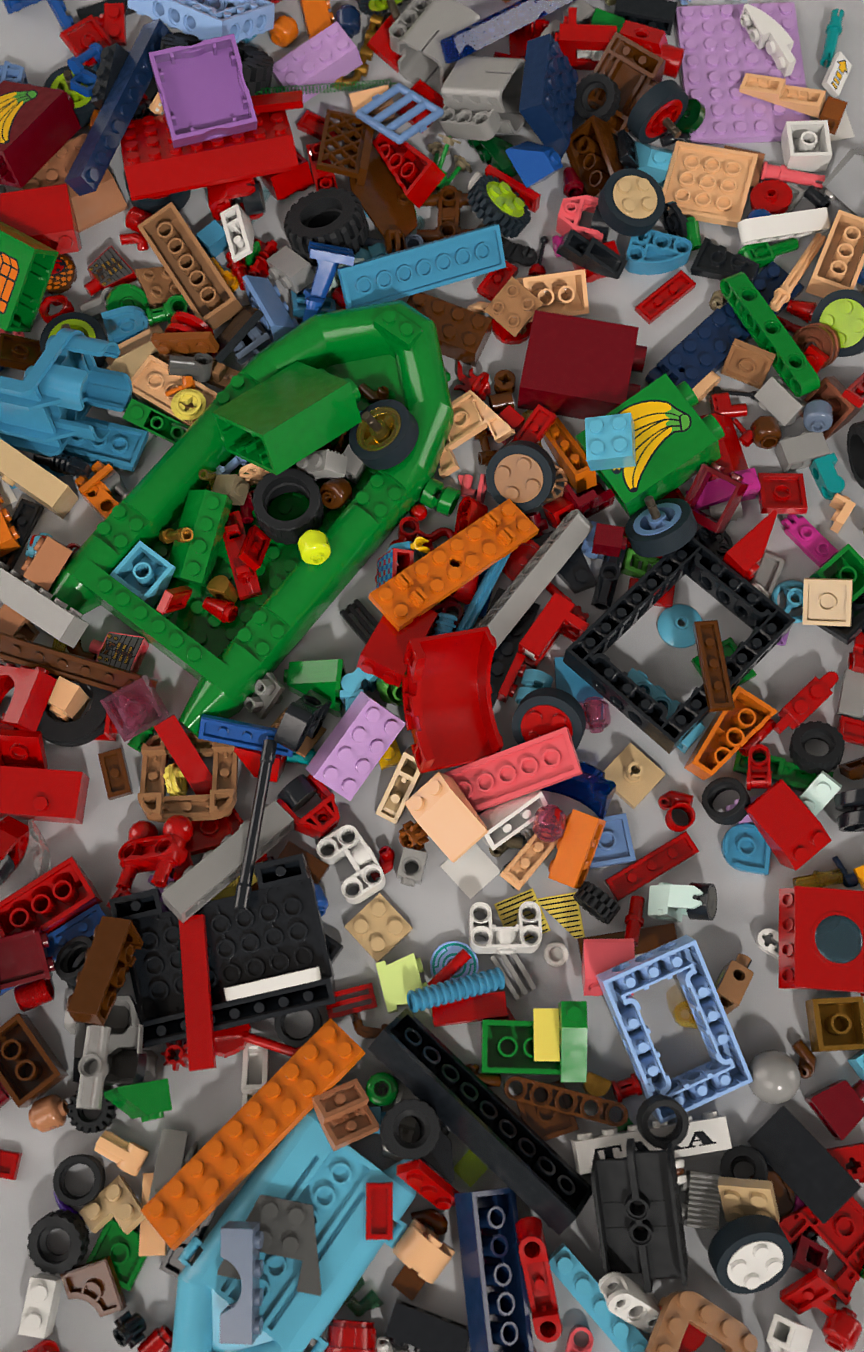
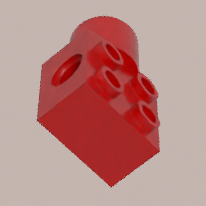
M625 20L620 34L664 59L666 63L663 75L676 79L685 49L668 44L664 30Z

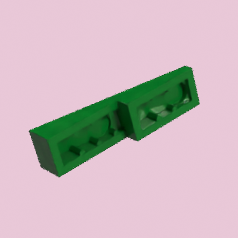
M738 750L733 771L747 775L748 756H743ZM757 753L753 756V759L757 762H762L766 759V756L763 753ZM770 755L772 783L774 784L782 779L791 789L804 792L818 776L815 773L810 774L807 771H802L794 763L787 762L786 758ZM830 771L827 774L833 778L834 772Z

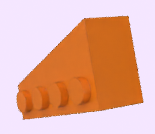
M739 685L731 691L734 709L717 711L684 768L703 781L713 776L778 711Z

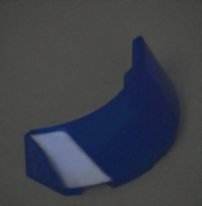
M579 761L583 774L540 789L579 801L590 808L600 819L604 820L615 793L616 784L614 781L605 779V772L599 768Z

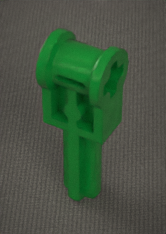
M790 238L769 245L768 242L745 245L737 254L758 263L760 269L774 261L776 256L797 250L799 248L798 239Z

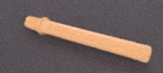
M817 233L783 284L774 291V297L769 304L774 312H778L783 304L790 300L792 290L826 240L825 235Z

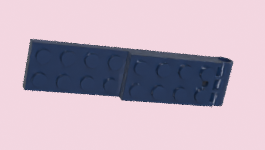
M772 261L756 276L753 285L769 305L774 297V291L780 288L789 274ZM798 282L792 290L790 300H794L803 291L804 286ZM789 301L787 303H784L778 312H774L775 315H778L786 306H788ZM727 302L721 309L717 308L659 361L656 367L647 374L645 381L651 384L666 373L675 386L685 381L693 389L711 371L716 373L724 365L735 338L748 343L752 336Z

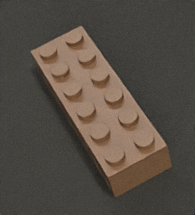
M172 202L137 226L196 317L208 324L213 331L243 309V306Z

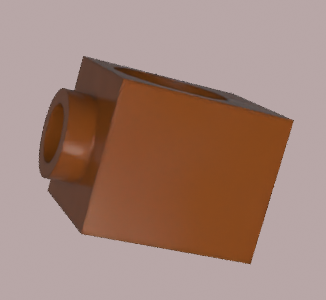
M828 96L819 120H828L829 133L835 135L848 102Z

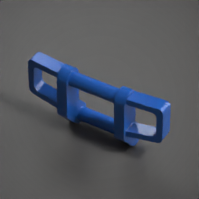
M96 42L91 44L88 50L77 57H71L67 61L68 67L75 75V77L70 79V88L85 97L93 95L92 89L95 86L97 75L84 69L82 64L94 57L100 65L101 52L103 50L100 44Z

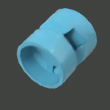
M526 669L521 681L523 687H519L515 702L520 704L521 700L528 693L536 689L551 688L553 677L540 670Z

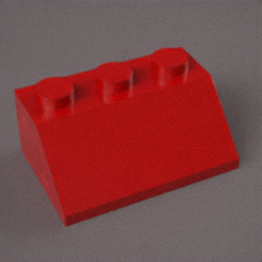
M711 413L725 434L723 438L718 440L721 458L715 461V463L723 466V471L727 474L749 469L732 418ZM711 474L708 482L715 480L719 477L714 474Z

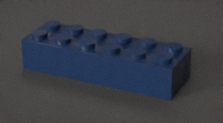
M508 1187L455 1193L471 1352H534L527 1287L519 1255L516 1223L519 1221L516 1193Z

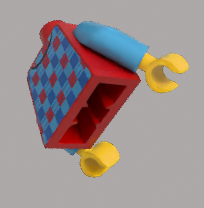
M417 537L413 543L406 541L390 545L387 552L377 561L376 588L414 563V549L422 553H428L430 549L422 545L425 542H429V540Z

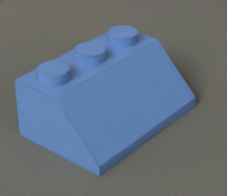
M249 275L242 277L248 302L252 307L259 309L264 314L259 321L270 336L272 343L298 326L296 319H291L289 315L290 310L285 301L281 302L279 298L281 295L276 285L272 286L268 278Z

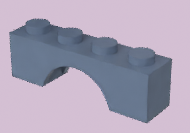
M228 1221L221 1228V1257L235 1266L242 1283L238 1301L228 1305L220 1314L221 1344L252 1345L263 1330V1318L259 1317V1306L263 1302V1288H259V1281L264 1267L263 1260L260 1259V1249L263 1247L264 1234L263 1231H260V1222Z

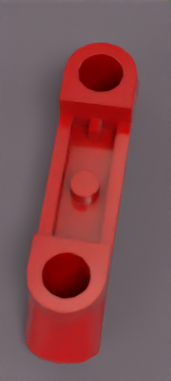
M535 1216L525 1217L516 1223V1231L534 1331L540 1341L551 1343L561 1336L563 1326L542 1221Z

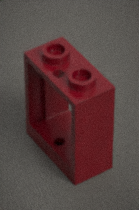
M712 462L711 465L703 463L684 500L689 503L698 524L715 533L723 534L748 484L743 482L744 477L734 472H731L730 475L723 471L724 467L715 462ZM711 474L736 486L719 520L694 508Z

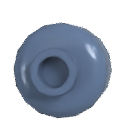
M817 399L807 403L803 410V424L808 431L824 432L832 426L833 409L829 402Z

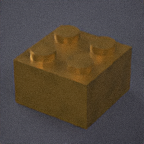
M863 996L821 998L805 1001L811 1052L864 1049Z

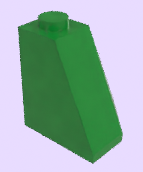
M343 659L289 662V668L284 670L283 682L287 683L289 691L302 697L312 689L332 701L328 711L330 714L342 717L343 704L340 699V690H343L341 680L346 675Z

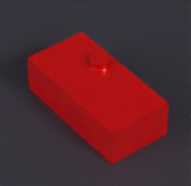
M0 766V818H5L9 815L19 820L83 824L90 778L80 771Z

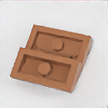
M357 1078L312 1097L317 1118L333 1151L379 1130L380 1125L367 1105L369 1098Z

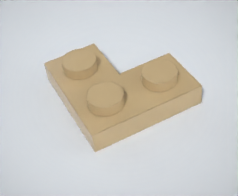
M120 1175L108 1184L94 1200L79 1211L90 1231L95 1234L113 1217L126 1234L132 1232L146 1219L140 1211L143 1208L126 1180Z

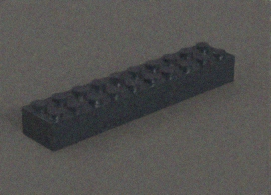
M407 1008L382 1030L368 1047V1050L414 1096L431 1106L438 1115V1118L450 1131L465 1143L508 1188L513 1190L548 1227L560 1236L578 1218L593 1194L592 1186Z

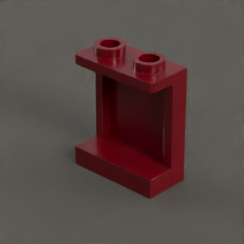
M41 926L0 937V992L3 989L45 978L49 980L52 978V971H55V961L53 956H48L46 947H50L47 932L43 933Z

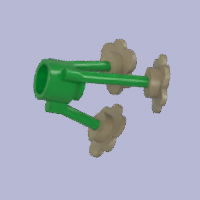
M438 134V136L443 138L442 142L445 145H442L440 142L429 143L428 151L434 155L433 162L442 169L446 155L450 154L449 146H454V143L461 144V142L452 139L451 136L447 137ZM454 154L453 160L456 169L448 179L446 176L435 188L439 191L443 187L450 185L459 171L472 172L471 165L462 156Z

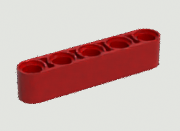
M470 496L464 497L458 506L454 535L487 514L488 507ZM451 562L453 567L459 566L457 562ZM479 575L453 592L449 597L466 605L470 604L477 591Z

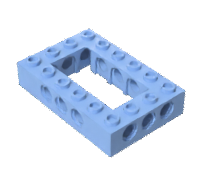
M128 0V8L135 10L137 14L149 16L153 21L161 19L168 27L182 30L187 35H194L200 41L234 34L236 43H239L240 40L250 39L254 35L264 34L265 31L274 29L275 3L268 0Z
M688 935L682 936L596 975L646 1099L660 1094L670 1096L688 1112L753 1082L695 939ZM676 974L711 1061L670 1079L669 1075L663 1070L659 1060L661 1055L654 1048L649 1034L651 1031L643 1021L639 1011L641 1009L640 1004L631 994L641 989H650V985L663 979L670 980L673 978L672 975ZM665 1106L658 1107L652 1112V1115L660 1124L677 1117L671 1108Z

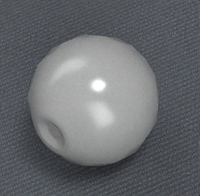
M777 1050L763 1051L753 1057L748 1066L753 1082L748 1085L753 1094L762 1101L778 1104L787 1102L795 1096L800 1086L801 1075L795 1061L784 1052Z

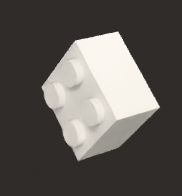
M828 120L786 121L781 135L783 162L787 169L802 172L827 170L832 157Z

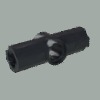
M627 545L625 550L621 549L619 557L604 555L591 605L598 609H609L612 605ZM604 572H611L615 577L607 578Z

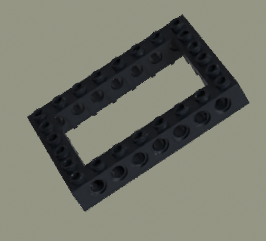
M694 537L680 549L664 555L566 649L563 662L669 754L710 713L708 711L704 684L699 688L696 687L689 699L684 704L681 702L675 713L667 720L668 710L666 706L654 700L646 693L644 687L640 688L628 677L625 671L622 672L612 664L610 658L604 653L685 574L753 630L750 637L745 642L741 641L736 651L730 657L727 656L725 658L731 691L789 632L795 622L793 617Z

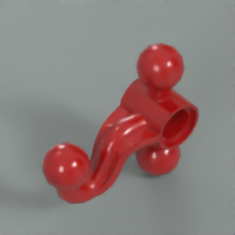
M415 504L410 510L411 516L405 517L400 521L397 533L398 539L393 540L390 545L406 541L413 543L417 537H423L427 540L431 538L432 542L442 536L450 539L454 536V531L447 527H440L431 534L421 531L419 529V521H423L427 517L428 512L423 504ZM404 528H411L414 532H405Z

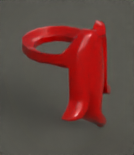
M458 361L457 375L462 384L456 385L454 391L462 390L466 393L471 390L482 401H485L486 397L491 394L488 382L489 374L482 372L479 376L473 374L472 367L469 370V377L463 374L462 365Z

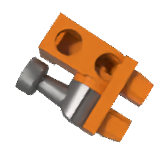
M97 461L91 467L95 475L90 479L79 476L75 483L82 497L105 520L112 513V509L119 505L112 496L117 493L123 500L131 491H128L124 486L118 472L109 463L105 465Z

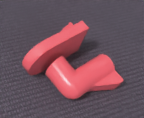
M458 475L461 497L470 496L484 503L487 490L486 475H480L478 490L471 489L472 475Z

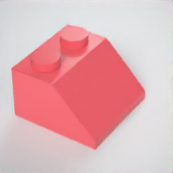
M584 939L581 968L584 996H604L596 975L635 958L634 939Z

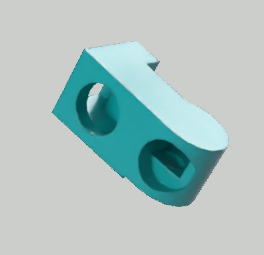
M835 453L814 459L809 467L818 489L827 500H832L836 493L841 494L845 488V481L837 474L834 467L838 461Z

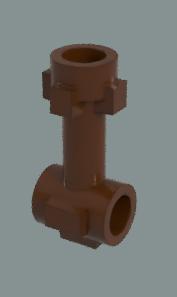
M487 428L474 436L475 440H479L482 452L478 453L479 464L485 465V467L488 466L489 461L497 452V450L490 449L488 438L491 437V433Z

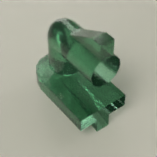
M362 1277L342 1304V1306L346 1304L357 1317H361L368 1310L381 1307L384 1304L372 1289L360 1301L356 1299L354 1295L365 1285Z

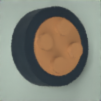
M525 440L513 441L501 447L491 458L486 469L487 488L494 500L501 504L510 499L521 511H528L542 504L553 489L556 479L555 465L548 452L540 445Z

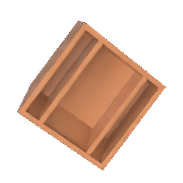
M84 133L69 140L21 190L65 184V179L87 134ZM108 168L95 192L79 196L68 185L79 233L128 209Z

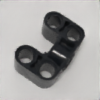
M312 689L309 690L307 694L289 705L275 734L274 741L296 753L306 736L313 739L318 734L332 701Z

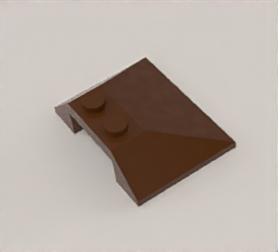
M615 32L592 73L605 74L614 80L618 85V89H620L621 102H619V108L610 120L605 121L609 124L611 133L616 136L622 129L627 133L630 132L627 126L630 112L649 89L662 82L666 63L661 57L618 32ZM601 88L592 90L588 96V104L592 109L602 107L606 100V93Z

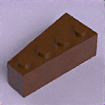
M102 916L100 923L95 927L92 945L85 953L84 966L82 971H79L77 974L76 987L73 995H70L67 1001V1012L74 1021L104 1026L117 999L115 991L117 988L123 987L126 981L125 970L127 967L133 966L136 960L133 954L136 949L141 950L144 944L131 920Z

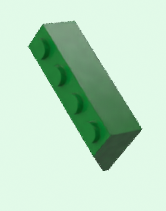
M189 490L178 529L188 527L193 531L194 536L191 541L185 543L174 540L168 561L176 568L171 579L207 587L212 577L225 532L224 526L227 525L233 504L228 495L209 490Z

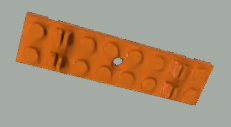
M507 499L369 593L368 598L396 630L400 631L413 622L414 618L426 613L443 599L516 550L520 544L526 543L536 536L539 529L510 499ZM451 562H457L459 566L453 567Z

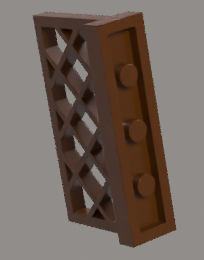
M327 109L316 169L356 178V185L364 186L368 172L374 129L359 120L355 115ZM368 113V115L371 116V117H374V116L376 115V114ZM330 118L338 119L340 122L334 123ZM355 123L362 126L354 128L351 124ZM346 127L349 131L343 133L340 128ZM334 131L337 136L332 137L329 132ZM355 136L358 140L352 142L349 137ZM343 140L347 145L341 147L337 142ZM332 145L335 150L329 151L326 146ZM352 149L356 154L350 156L346 151ZM341 154L345 159L339 161L335 156ZM329 158L333 163L327 164L322 161ZM350 164L355 170L348 169L344 165Z

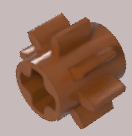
M410 820L403 824V828L399 830V841L403 847L420 850L429 841L427 838L428 834L417 822L413 823Z

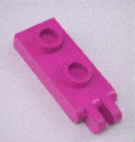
M789 514L787 516L788 519L784 518L781 521V524L786 528L784 530L785 534L819 568L838 552L803 516L798 518L795 514Z

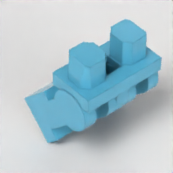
M357 668L353 673L343 676L341 680L343 690H340V699L346 711L361 691L366 693L368 690L373 692L376 689L375 683L378 677L367 674L360 668Z

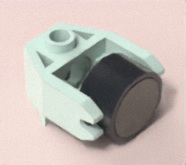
M659 882L658 885L650 886L647 915L654 919L682 922L683 915L693 920L711 921L715 918L717 891L713 883L673 885L671 883Z

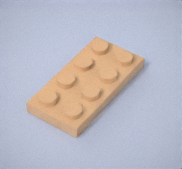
M150 354L130 379L132 395L189 427L196 420L194 419L192 422L184 420L182 422L174 416L171 410V401L177 393L167 397L165 391L182 385V378L184 376L168 375V364ZM194 380L195 390L204 395L207 408L216 399L218 393ZM192 402L189 405H184L186 411L189 408H194Z

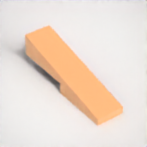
M746 73L739 88L740 93L818 119L826 102V91L786 85L785 78Z

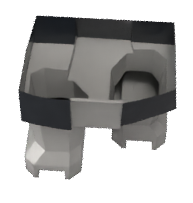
M117 995L113 1008L104 1026L111 1028L107 1057L109 1071L105 1077L104 1085H128L155 1081L157 1079L156 1059H158V1056L152 1050H143L144 1023L137 1005L131 995ZM66 1006L64 1028L75 1035L73 1082L79 1083L80 1072L78 1064L83 1057L87 1026L95 1024L74 1021L67 1012ZM97 1061L90 1065V1074H93L98 1069Z

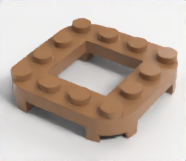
M186 733L201 757H213L212 790H210V794L166 796V785H164L165 779L163 775L165 774V767L168 766V759L173 758L158 734L150 738L146 744L143 743L141 747L143 757L140 793H137V796L147 819L156 822H166L173 815H183L188 817L190 821H205L230 816L237 801L238 756L234 752L235 746L198 739L193 733Z
M680 1290L662 1297L659 1301L658 1306L662 1309L645 1349V1352H678L688 1323L722 1345L721 1348L726 1352H756L758 1341L743 1323L700 1294L693 1291Z

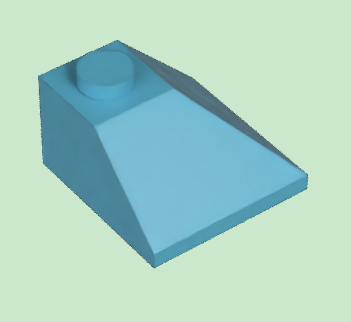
M635 141L639 168L637 169L646 172L660 186H664L673 150Z

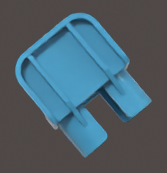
M62 328L56 335H51L46 342L45 351L34 366H29L26 369L23 380L0 376V439L17 450L48 457L59 455L72 436L96 442L105 441L110 434L109 427L83 419L92 406L122 412L130 403L132 397L130 377L126 373L98 368L93 357L106 356L118 358L121 353L118 345L115 342L86 337L82 331L70 328Z

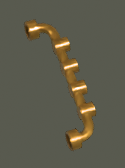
M381 12L379 15L374 13L370 18L364 43L360 49V57L363 64L354 70L353 77L345 78V76H341L334 84L353 81L356 83V81H360L361 76L367 77L369 64H366V60L372 61L374 52L366 45L376 33V29H379L383 24L384 17L381 16Z

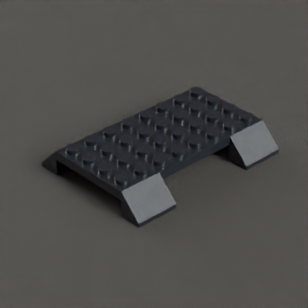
M303 853L254 865L260 890L251 891L248 910L233 908L235 896L209 901L193 914L205 915L214 1031L336 1003L334 972L313 878ZM159 888L109 899L112 917L131 920L144 942L141 950H135L133 956H135L136 960L133 966L129 967L136 1005L144 1023L143 1048L187 1038L179 919L163 903ZM319 966L320 980L226 1001L224 988Z

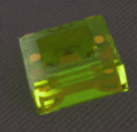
M471 1150L454 1166V1171L470 1188L488 1169Z

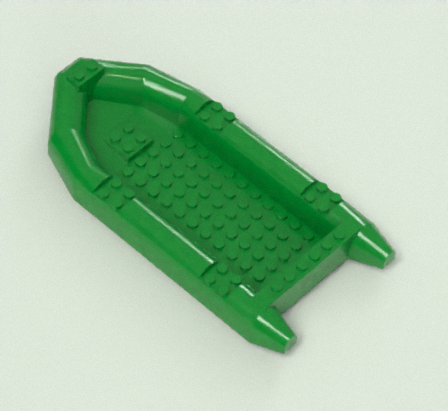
M396 300L314 314L258 352L236 376L232 377L231 382L223 391L217 394L216 399L122 502L112 509V513L103 522L98 524L97 529L64 564L48 592L53 595L51 598L53 601L55 598H58L68 604L67 610L71 607L83 615L100 605L198 680L178 720L182 726L196 737L199 736L201 716L203 714L229 719L243 709V703L246 698L252 697L257 681L263 679L267 672L273 673L397 527L400 521L419 501L426 484L434 477L454 418L436 324L403 300ZM298 361L316 369L322 368L327 373L342 379L349 378L357 387L362 383H366L373 391L377 390L378 387L386 386L389 389L388 399L402 403L414 416L418 423L419 435L414 449L407 458L396 466L384 470H376L367 466L357 485L348 481L352 487L353 494L347 504L339 509H329L323 504L324 518L322 519L321 527L317 531H321L327 536L331 549L329 558L322 564L311 565L302 560L298 544L286 545L271 539L261 567L256 570L263 595L241 601L238 595L235 606L238 607V614L232 623H223L203 609L202 605L205 598L208 596L213 597L206 587L171 579L167 589L187 585L193 589V592L185 609L161 614L156 611L160 600L152 608L110 576L112 571L139 541L169 561L174 542L169 544L161 542L159 539L160 531L168 528L176 531L179 527L189 490L211 491L216 479L214 474L216 468L219 465L224 467L236 456L226 451L212 412ZM361 395V400L357 403L358 410L363 411L373 403L368 402ZM392 418L393 435L388 440L383 441L380 437L368 438V450L378 451L392 443L400 431V420ZM350 429L347 431L348 434L341 446L344 450L349 444ZM340 436L330 441L332 447L337 444ZM294 464L293 466H291V467H289V468H291V469L296 468V469H297V466H296V464ZM239 465L230 474H237L239 476V470L245 465ZM324 479V480H321V481H320V480H319V481H316V480H315V483L318 485V487H319V489H320L321 486H322L325 482H327L329 479H327V480ZM257 485L250 486L249 491H254ZM284 493L271 502L268 514L281 521L294 520L306 512L310 501L299 493ZM232 505L230 513L240 511V505ZM254 510L252 512L253 522L244 524L246 535L248 530L254 525L261 530ZM240 535L229 537V539L240 537ZM222 539L211 579L218 575L226 576L236 588L224 539Z

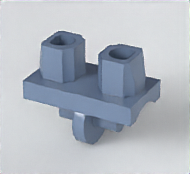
M254 327L247 334L252 343L246 347L243 341H241L233 351L236 361L240 366L271 344L270 336L267 332L263 334L261 330Z

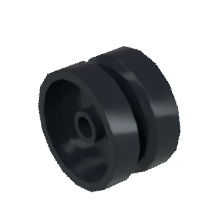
M864 788L836 794L834 796L835 808L845 812L837 818L839 831L863 832Z

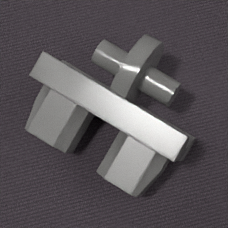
M267 672L263 679L257 681L252 697H247L243 705L249 712L255 713L259 719H265L274 704H279L282 701L283 697L281 694L285 687L275 679L272 672Z

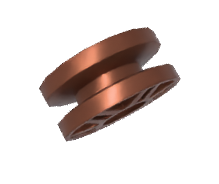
M822 322L811 323L797 330L792 337L803 354L814 342L821 351L829 356V359L822 368L832 364L839 355L841 348L840 338L836 330L828 324Z

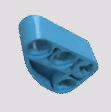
M652 229L643 235L632 236L625 257L627 260L625 269L630 273L639 275H657L676 270L687 264L692 250V243L686 238Z

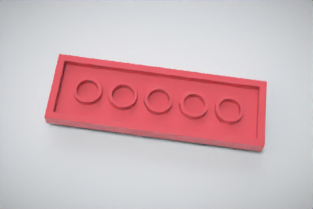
M564 727L443 774L454 779L477 813L581 775L583 772L569 729Z

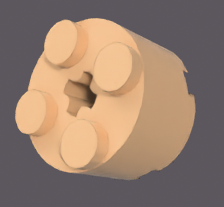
M415 1218L409 1224L394 1249H392L393 1253L407 1267L413 1268L418 1272V1276L430 1284H433L455 1253L448 1244L438 1240L439 1235L435 1234L429 1227L426 1228Z

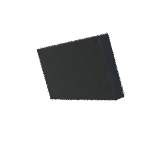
M784 1105L747 1141L755 1150L760 1152L768 1165L823 1224H826L862 1188Z

